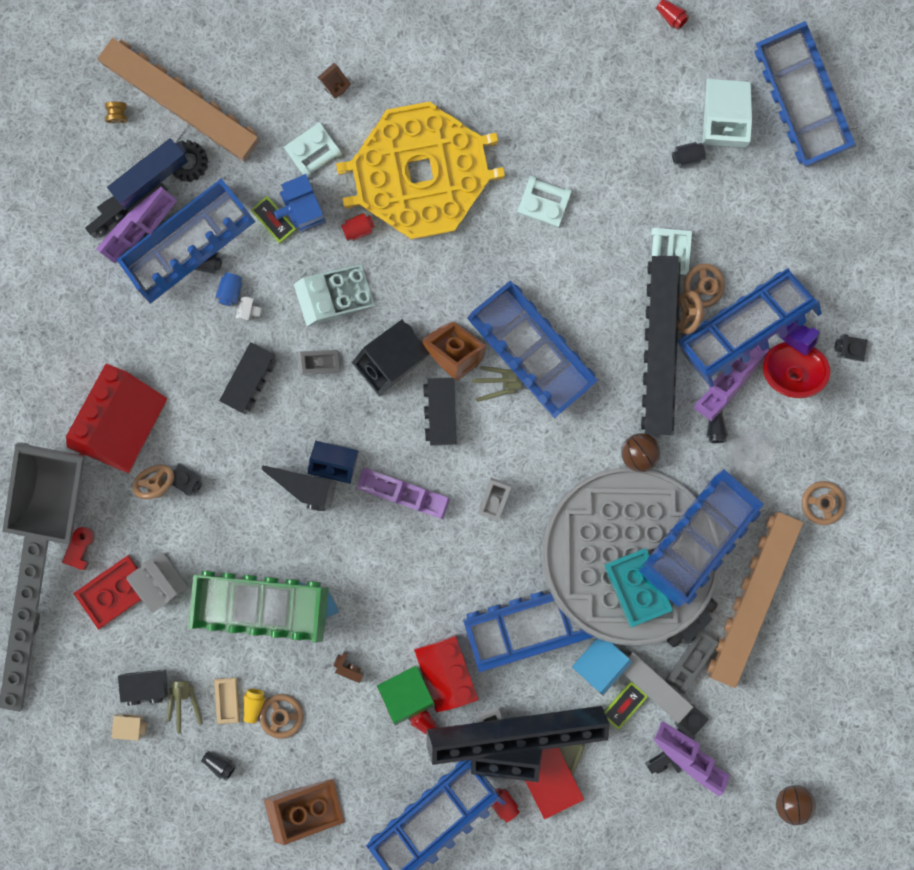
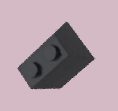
M401 319L363 347L352 361V364L380 397L424 361L430 353L423 342L414 334L412 327Z

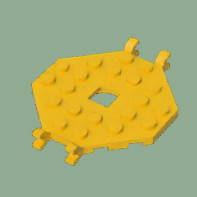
M430 101L387 109L353 159L348 162L336 163L338 175L353 171L358 194L357 196L344 197V207L348 209L361 206L410 240L455 232L490 180L504 179L505 177L503 167L488 170L483 146L498 145L497 133L481 136L464 126L463 123L437 108ZM429 159L433 179L412 183L408 163Z

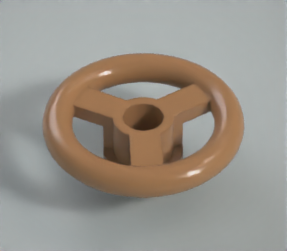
M702 263L694 266L687 273L684 280V291L691 290V280L698 272L700 281L698 282V287L693 291L698 295L715 294L710 300L702 301L705 308L716 304L721 299L725 289V280L717 267L712 264ZM706 270L714 273L717 280L713 277H707ZM707 282L708 287L705 289L704 285ZM687 297L692 304H695L693 298Z
M691 290L684 291L679 297V312L682 305L683 316L681 321L679 317L678 331L684 335L696 331L705 315L701 298L696 292ZM687 297L693 298L695 304H689ZM688 322H693L689 328H686Z
M153 465L144 469L134 479L132 485L133 493L141 499L162 497L173 484L174 472L166 465ZM153 472H157L154 476L150 477L149 479H144L147 475ZM167 473L168 478L164 483L162 477ZM146 486L149 492H142L139 487Z
M828 481L816 482L810 485L803 494V512L815 524H833L842 517L845 511L846 499L844 493L834 483ZM816 489H831L828 494H823L819 498L810 497ZM837 495L839 499V508L837 512L832 516L830 511H832L836 506V501L834 497ZM823 499H826L828 502L826 507L822 506ZM808 503L817 505L818 509L823 512L825 519L813 515Z
M276 694L264 702L259 713V722L262 729L271 737L278 739L288 738L300 729L303 722V710L295 698L286 694ZM277 701L290 703L295 708L296 713H288L285 709L280 708ZM270 705L274 710L271 714V727L266 722V711ZM282 713L285 717L284 720H278L277 714ZM289 720H296L294 726L288 731H276L278 727L285 726Z

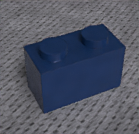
M315 440L309 458L307 474L351 484L359 450Z

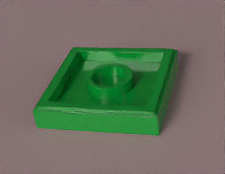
M417 666L377 685L395 726L435 706Z

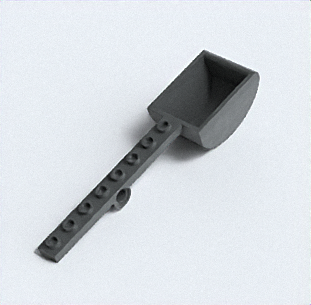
M18 442L15 445L2 532L24 536L0 693V708L20 712L23 708L33 640L40 622L38 607L48 543L52 541L69 545L72 541L85 454H73L32 446L23 442Z

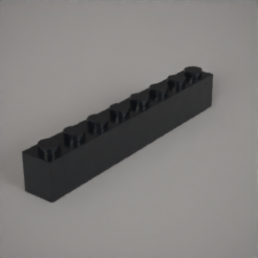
M652 256V261H648L647 267L648 275H651V283H647V297H650V306H646V319H649V328H645V341H648V350L644 351V363H647V372L643 373V385L647 387L646 394L642 396V407L646 408L645 417L642 416L641 429L645 430V434L674 435L681 258L679 256Z
M596 706L427 729V750L432 765L608 741L610 723L603 707Z

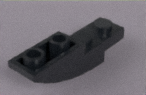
M160 183L126 210L123 209L113 196L97 206L101 215L86 226L85 229L94 238L96 236L102 237L109 231L108 227L112 223H119L126 216V212H131L160 187L166 191L168 189L163 183Z

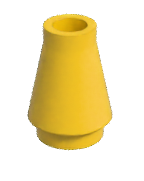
M254 688L247 689V692L244 694L245 722L257 723V718L266 699L264 691Z

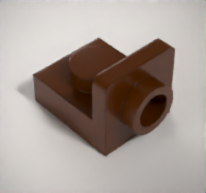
M335 63L317 77L325 87L326 92L335 99L344 94L351 85Z
M344 651L343 655L338 654L333 667L337 668L335 673L360 683L364 673L360 672L361 668L350 663L348 666L344 665L348 652Z

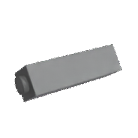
M632 651L629 653L624 652L623 654L632 663L623 674L679 724L693 706Z

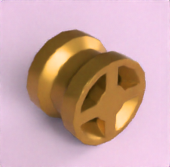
M118 101L105 103V109L107 110L105 122L111 124L127 123V116L125 115L126 103Z

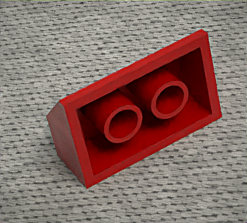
M456 634L414 649L426 686L435 703L436 713L458 708L478 700Z

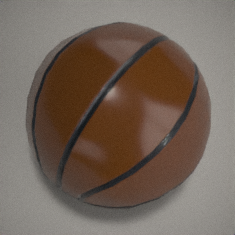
M637 433L627 438L621 450L624 464L635 472H647L658 464L661 454L658 442L652 436L644 433Z
M790 785L779 792L776 799V810L784 822L798 826L806 824L813 818L816 802L812 793L807 788L800 785Z

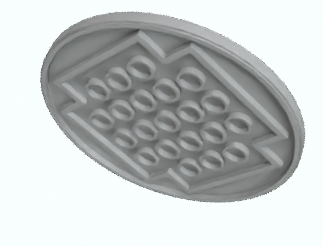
M628 467L609 469L596 473L574 486L554 509L548 521L542 544V565L546 583L554 601L567 618L577 627L597 639L627 646L647 645L666 640L692 624L704 611L715 591L720 567L716 571L712 570L708 575L710 580L704 587L701 588L699 586L695 592L697 593L696 598L689 605L685 603L677 607L669 600L673 611L630 628L604 565L644 548L647 549L650 556L696 499L695 495L685 486L664 474L653 470L635 472ZM702 510L690 526L713 547L717 548L719 541L710 516ZM685 532L672 547L678 555L697 571L700 570L711 556Z

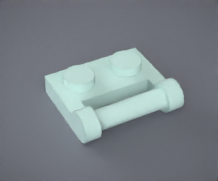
M320 122L284 146V149L302 175L306 174L307 178H310L311 173L334 157L338 158L342 155ZM328 145L330 148L328 152L305 167L302 162Z
M530 175L517 213L559 228L572 190L536 180L537 177ZM535 188L561 197L562 200L560 203L531 194V192Z
M652 228V256H661L662 237H668L667 256H679L681 258L680 275L686 276L689 272L692 231Z

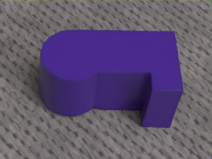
M793 322L787 326V336L782 338L785 343L807 356L818 343L820 331L813 327L809 329L804 325L799 326L796 322Z

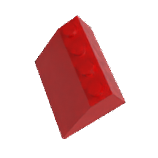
M106 363L66 435L67 448L129 474L162 412L167 398L127 371Z

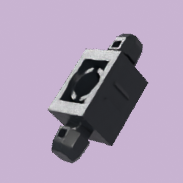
M711 598L699 617L687 628L668 638L667 642L672 647H677L682 643L681 640L683 638L686 642H690L713 620L708 613H713L717 608L718 604Z

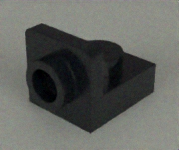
M847 334L841 335L840 339H836L834 345L837 358L864 362L868 340L850 337Z
M178 463L174 470L172 486L181 490L187 496H191L192 493L197 494L203 484L200 482L202 477Z
M691 704L693 708L679 724L677 722L674 724L678 727V731L694 740L697 732L709 719Z
M664 751L645 762L651 774L663 772L668 768L667 765L669 763L672 764L677 773L681 772L679 766Z

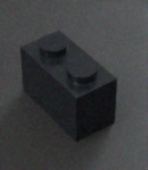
M166 669L118 675L120 703L127 702V706L139 705L141 700H149V703L163 702V698L168 696Z

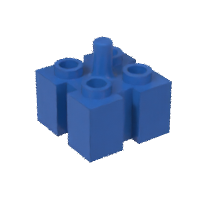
M306 174L281 184L283 191L280 192V195L286 207L274 211L276 219L289 215L295 229L299 227L301 232L326 223Z

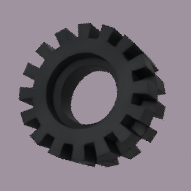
M181 140L179 142L187 153L193 154L196 157V164L191 169L180 167L173 175L184 182L197 181L201 175L204 176L205 170L208 169L207 154L197 142L194 141L193 143L191 140L184 142Z

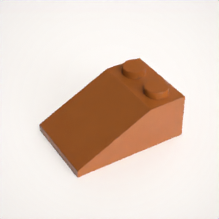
M333 779L284 791L263 799L275 843L286 845L344 823Z

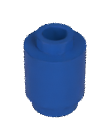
M225 272L224 277H221L215 296L219 299V304L231 307L232 303L237 304L243 284L241 283L242 277Z

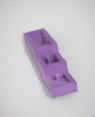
M160 187L129 212L106 236L96 250L113 263H116L128 246L130 248L135 246L146 232L151 235L176 203L177 199Z
M757 346L749 352L751 359L747 363H743L740 358L731 364L732 372L727 376L722 372L713 381L714 386H709V390L695 404L694 409L710 421H713L755 372L769 350L762 351Z
M363 468L356 489L440 519H444L450 502V498Z
M662 721L653 740L682 770L720 797L725 791L730 775L714 766L715 760L699 750V743Z

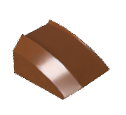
M454 321L437 328L422 340L434 360L451 377L458 381L478 367L486 351L485 344Z

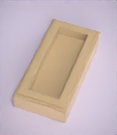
M237 677L214 679L217 724L239 723Z

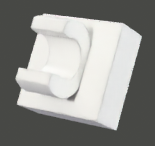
M240 297L235 319L246 321L249 320L250 315L260 317L262 308L252 306L253 298Z

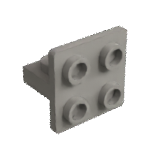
M164 553L158 554L153 559L150 558L126 578L151 613L160 609L188 588Z

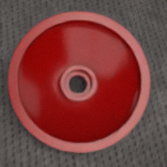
M783 342L771 348L766 354L763 362V374L768 384L778 393L791 398H809L817 395L826 387L830 378V365L824 354L815 347L805 356Z

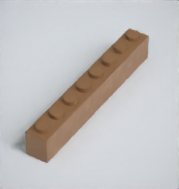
M112 37L97 58L103 66L244 163L260 142L256 136L258 134L249 126L243 128L238 124L239 120L231 114L226 116L220 112L221 107L212 101L210 103L202 99L204 96L197 90H188L184 87L185 83L176 76L172 79L166 75L168 71L159 64L153 66L148 62L150 59L141 52L134 53L130 50L131 46L122 39L118 42Z
M780 512L769 515L765 527H768L766 535H761L757 547L760 549L757 557L753 556L749 563V568H751L749 576H745L742 580L740 588L743 591L740 598L736 597L733 602L732 609L735 610L732 618L728 617L724 624L723 630H726L723 639L719 638L718 640L719 644L715 648L718 651L715 660L711 659L707 666L710 678L731 687H737L803 525L802 521Z

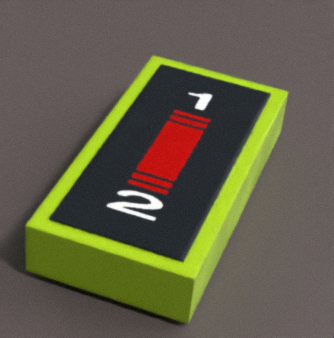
M266 196L251 209V212L278 243L281 244L296 229L286 217L276 219L274 211L278 210V208Z
M630 681L605 709L604 712L608 721L619 730L648 696Z

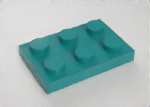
M646 548L604 565L630 628L673 611L668 598L638 571L649 557Z

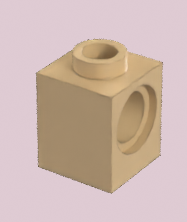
M119 713L113 716L111 738L139 741L142 735H146L147 722L144 721V716Z

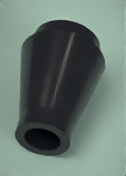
M723 411L713 421L709 420L706 437L709 438V443L727 442L726 437L729 435L723 418Z
M207 751L201 760L220 780L224 779L227 781L236 768L232 760Z

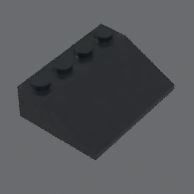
M262 466V470L300 502L307 504V509L325 511L326 508H331L337 482Z

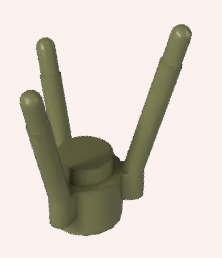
M480 366L481 370L505 375H502V378H479L472 380L473 383H502V387L507 388L476 398L477 402L505 394H513L515 389H521V380L511 369Z
M189 681L171 682L172 687L169 688L166 721L169 722L171 719L173 702L176 700L177 733H181V700L188 699V695H190L198 724L202 725L201 714L194 694V686H189Z

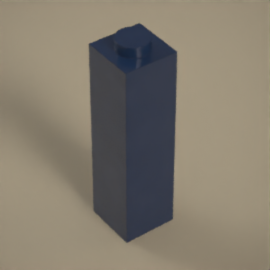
M169 138L108 185L107 189L123 209L126 210L186 164L188 160L184 154L187 151L180 142L175 144Z

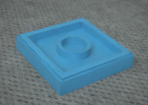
M596 639L575 662L572 668L600 694L604 695L631 665L632 661L612 643Z

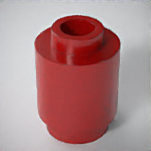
M365 213L345 220L346 223L341 224L347 241L352 239L355 241L373 233L371 229L375 228L371 216H366Z
M499 787L496 791L506 803L502 806L500 803L495 802L491 807L498 817L507 823L520 813L518 810L519 806L506 788L501 790Z

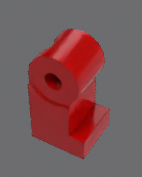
M79 527L73 532L72 541L67 547L62 563L80 570H87L89 562L85 561L84 558L88 547L95 540V534L92 529Z

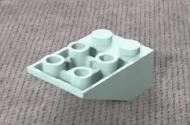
M706 79L703 145L746 148L751 141V82Z
M362 264L303 277L294 284L307 326L323 323L375 306Z

